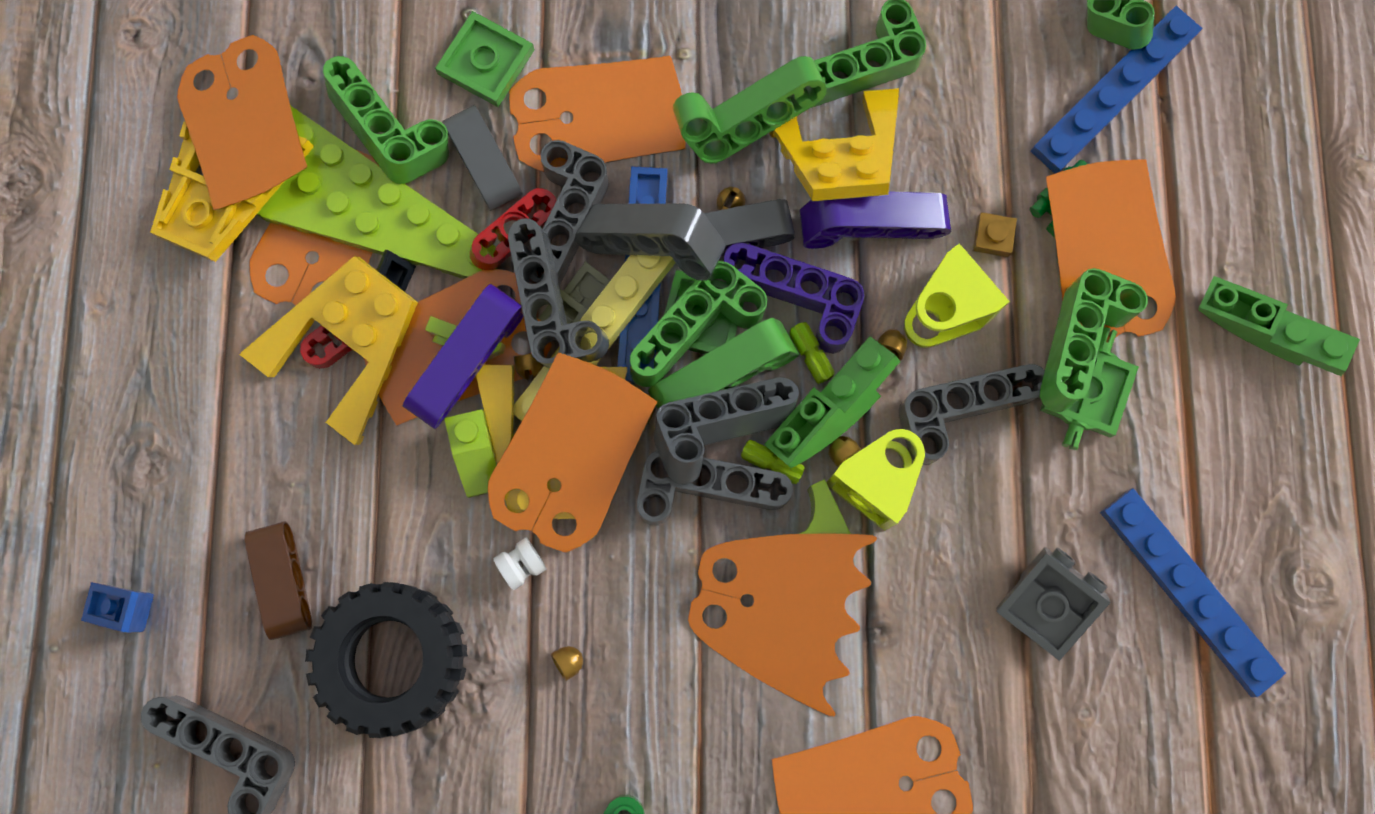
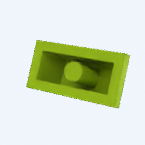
M480 409L444 418L452 456L467 498L487 494L488 481L497 463L485 412Z

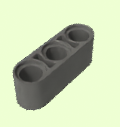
M475 105L442 121L490 211L523 195L515 176Z
M784 199L705 213L725 242V249L721 256H724L726 250L735 243L740 242L759 248H766L790 242L796 237L788 201Z

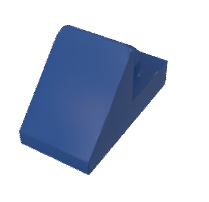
M91 582L81 621L120 632H143L146 628L154 595L152 593Z

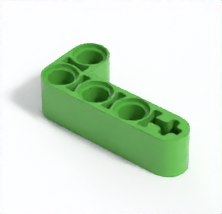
M888 0L884 3L875 29L878 39L814 60L825 82L827 92L823 100L813 107L899 79L917 70L926 50V40L914 11L907 1ZM887 19H896L900 24H892ZM900 50H909L914 56L904 55ZM867 61H876L881 67H872ZM843 72L848 78H837L833 73Z
M1087 0V29L1092 35L1128 49H1141L1151 42L1155 12L1153 6L1147 1Z
M336 56L325 62L323 75L329 99L391 181L398 184L411 182L442 166L449 157L448 130L442 122L428 119L404 130L351 59L344 56ZM397 159H406L404 161H396Z
M801 56L781 66L713 109L700 94L691 92L683 94L676 99L673 104V112L683 139L702 161L714 164L725 160L818 104L825 97L827 88L815 61L811 57Z
M718 261L711 277L705 281L695 280L634 348L630 356V375L632 380L641 387H651L661 381L720 313L744 329H749L760 323L767 307L766 293L733 265ZM715 279H722L729 286L724 289H717L710 282ZM751 302L756 305L758 310L746 312L739 304ZM696 305L702 307L705 313L700 316H693L686 309L689 306ZM674 332L681 337V340L678 343L670 344L665 342L662 336L665 333ZM654 358L653 369L649 366L645 367L644 370L640 368V362L648 364Z
M1092 268L1085 271L1066 289L1040 388V398L1046 408L1054 412H1063L1087 395L1104 324L1115 328L1123 327L1146 308L1148 297L1141 286L1106 271Z
M770 318L756 324L650 387L648 392L657 401L656 408L659 409L662 405L669 402L737 387L764 370L773 371L790 363L799 356V353L782 322L775 318Z

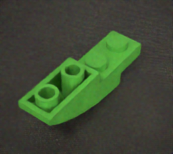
M1216 276L1213 277L1198 308L1201 313L1227 331L1279 358L1298 366L1304 361L1339 376L1346 372L1360 341L1356 337L1287 311L1288 304Z
M869 336L821 392L813 387L764 445L790 468L811 458L839 438L881 397L876 389L901 361L895 354Z

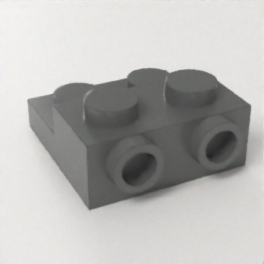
M1044 547L1020 575L1021 579L996 607V612L1060 661L1111 602L1108 594L1104 592L1108 587L1102 580L1091 572L1083 576L1072 568L1076 562L1060 548L1057 547L1052 552Z

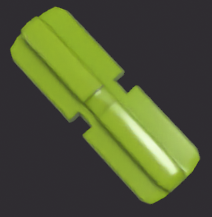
M801 322L793 326L789 331V335L801 356L805 355L804 362L816 383H824L831 379L835 371L824 351L818 349L820 344L808 323Z
M748 440L741 452L742 459L766 470L768 468L771 471L785 474L792 484L799 482L805 469L802 464L790 468L769 448L754 440Z

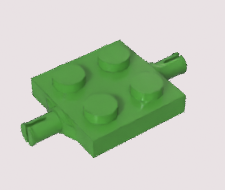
M1107 327L1103 329L1087 395L1063 412L1051 411L1042 403L1040 411L1060 418L1069 425L1062 442V446L1078 450L1084 430H1091L1110 438L1116 436L1139 366L1125 362L1110 352L1117 335V331L1114 329L1110 331L1111 328Z

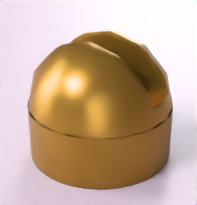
M732 186L721 190L716 200L717 210L729 209L724 205L731 194L736 197L730 208L744 206L746 200L743 192Z
M889 329L883 332L877 342L895 354L901 361L907 350L906 336L896 329Z
M532 354L514 356L516 371L525 380L530 379V369L535 378L544 367Z
M840 436L830 444L828 453L838 468L845 460L862 449L850 437Z
M561 647L550 654L565 681L577 675L582 668V653L575 647Z

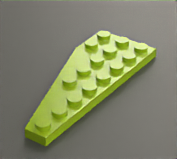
M291 106L298 136L308 139L314 147L305 157L307 168L285 180L256 215L266 222L277 225L282 224L304 233H313L331 238L333 241L383 255L386 249L411 264L441 270L442 273L462 279L482 271V269L477 268L472 263L469 255L472 242L478 235L476 232L406 184H398L391 181L380 166ZM491 245L489 248L482 246L480 254L483 257L487 254L493 257L496 246Z

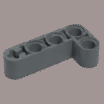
M554 140L548 142L542 148L540 154L541 162L548 180L563 187L543 230L548 235L550 244L551 240L557 235L569 237V240L563 246L551 244L560 286L579 248L575 234L593 204H601L609 182L606 164L603 159L567 142ZM556 158L567 160L565 165L561 167L550 165ZM589 172H596L601 175L593 182L582 179ZM574 203H580L585 206L580 213L572 214L567 212L568 207ZM536 269L531 273L529 277L530 284L539 283L543 279L544 274L539 278L537 271L544 272V269Z
M685 203L593 204L575 234L577 244L594 254L671 256L686 275L701 281L708 280L711 277L725 249L724 240L705 213L699 208Z
M520 219L514 222L508 232V241L533 357L544 366L550 368L555 357L546 359L544 349L548 343L558 341L560 344L559 353L585 362H592L602 358L609 348V339L598 325L591 321H578L567 324L548 235L534 220ZM530 234L535 236L530 239L532 251L536 255H532L531 251L524 244L528 242V235ZM536 269H544L543 279L539 283L530 284L529 277L531 273ZM544 305H551L552 313L550 317L544 321H538L537 312L539 308ZM589 332L596 333L597 342L595 346L591 349L583 350L581 348L582 337Z
M1027 364L917 389L911 392L900 404L899 419L902 429L913 432L920 440L922 437H928L935 442L936 453H925L923 465H930L943 457L948 450L949 438L945 423L1021 406L1040 397V388L1045 370L1041 366ZM1022 380L1025 383L1031 382L1033 385L1032 389L1029 386H1023L1014 391L1012 390V387ZM984 385H991L997 390V401L990 400L985 396ZM948 393L957 394L961 398L963 403L962 409L952 408L948 404ZM913 401L921 402L927 410L926 417L919 418L915 416L910 410V403ZM905 439L907 449L914 460L916 455L914 446Z
M772 378L662 405L656 414L654 442L669 478L680 484L694 482L701 472L705 451L704 445L780 427L795 409L799 395L797 385L787 378Z
M657 450L652 452L646 459L637 499V510L640 518L649 525L663 524L669 519L672 512L675 492L766 510H778L783 508L790 500L793 493V485L790 479L780 472L704 457L701 468L705 469L710 475V481L706 485L680 484L674 482L669 477L659 479L651 472L652 466L656 462L662 461ZM740 475L746 480L747 489L742 493H733L727 488L726 480L730 476ZM755 478L761 479L758 487L767 489L770 488L772 483H777L778 490L784 492V495H779L777 500H771L770 493L763 490H758L756 498L750 496L755 486ZM652 497L662 499L666 505L664 512L659 516L648 515L644 511V504L648 499Z
M181 696L153 698L142 709L141 722L150 733L240 777L228 801V814H254L246 807V798L249 793L256 796L259 801V808L256 814H271L294 771L295 758L290 750ZM168 716H170V717H172V718H174V719L183 718L182 721H180V720L166 721ZM200 721L207 727V736L203 742L196 736V727ZM234 738L238 739L243 747V752L239 759L233 757L230 752V745ZM268 756L274 757L278 762V771L275 776L269 775L265 770V761Z

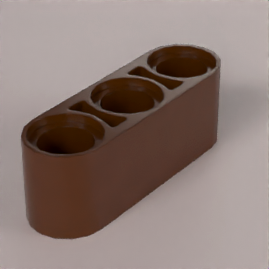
M284 521L246 532L245 546L261 620L267 637L270 640H275L310 630L312 628L311 611L294 536L289 524Z

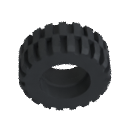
M383 582L382 584L370 583L359 586L358 591H348L338 598L339 604L336 607L328 606L321 615L325 620L322 626H314L309 638L314 639L315 644L313 649H306L305 662H312L313 670L312 673L306 674L308 686H316L318 694L314 695L313 699L318 707L326 706L330 711L327 718L334 724L343 723L346 725V731L355 735L368 734L369 738H384L387 736L395 737L420 729L446 711L445 707L447 704L454 701L459 692L457 689L459 681L464 680L467 668L463 667L464 656H468L467 645H463L461 635L464 634L460 623L454 621L451 616L453 612L446 604L439 602L437 597L430 592L418 589L417 587L395 582ZM385 621L400 622L411 628L417 635L423 652L422 669L417 681L409 690L394 697H380L369 692L359 680L355 668V653L360 639L370 627Z

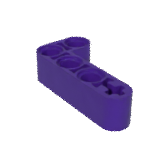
M889 191V195L822 201L810 200L799 210L803 246L808 249L832 246L843 237L934 239L951 233L947 196L943 193Z
M735 243L726 250L724 262L735 266L739 259L744 260L745 264L738 270L762 288L767 296L822 314L816 331V339L820 344L819 348L821 350L834 354L845 348L853 334L864 300V290L858 281L746 243ZM756 264L760 265L758 276L753 275ZM773 269L778 270L784 275V279L780 282H772L766 277L765 273ZM805 281H812L818 286L819 292L808 294L803 291L800 284ZM842 292L848 293L852 296L854 304L850 306L842 305L838 302L836 295ZM829 326L839 328L842 331L843 338L841 340L828 338L825 334V328Z
M489 284L476 299L409 392L402 406L433 429H436L450 413L503 337L508 338L524 317L521 304L494 285Z

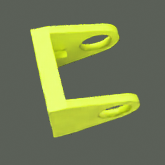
M959 243L947 252L904 320V331L907 338L913 344L923 348L934 347L981 330L1010 301ZM926 312L935 315L939 322L932 320ZM917 315L919 321L926 328L938 331L939 334L931 339L918 336L912 326L914 317Z
M892 430L845 460L826 483L831 490L886 531L898 524L908 510L925 458L924 445L920 438L909 430ZM903 438L914 446L916 455L913 463L906 447L899 442L892 441L893 439ZM886 449L895 450L900 454L903 460V468L894 467L888 462L885 455Z

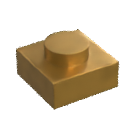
M981 212L977 217L973 251L1009 257L1013 250L1017 218Z

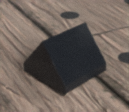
M385 249L376 270L405 292L416 266Z

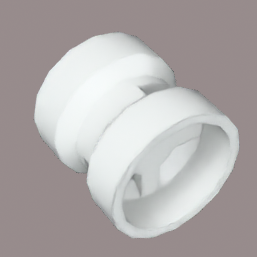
M527 537L516 543L515 549L511 552H502L493 558L500 573L513 591L522 586L525 579L530 575L537 576L547 570Z

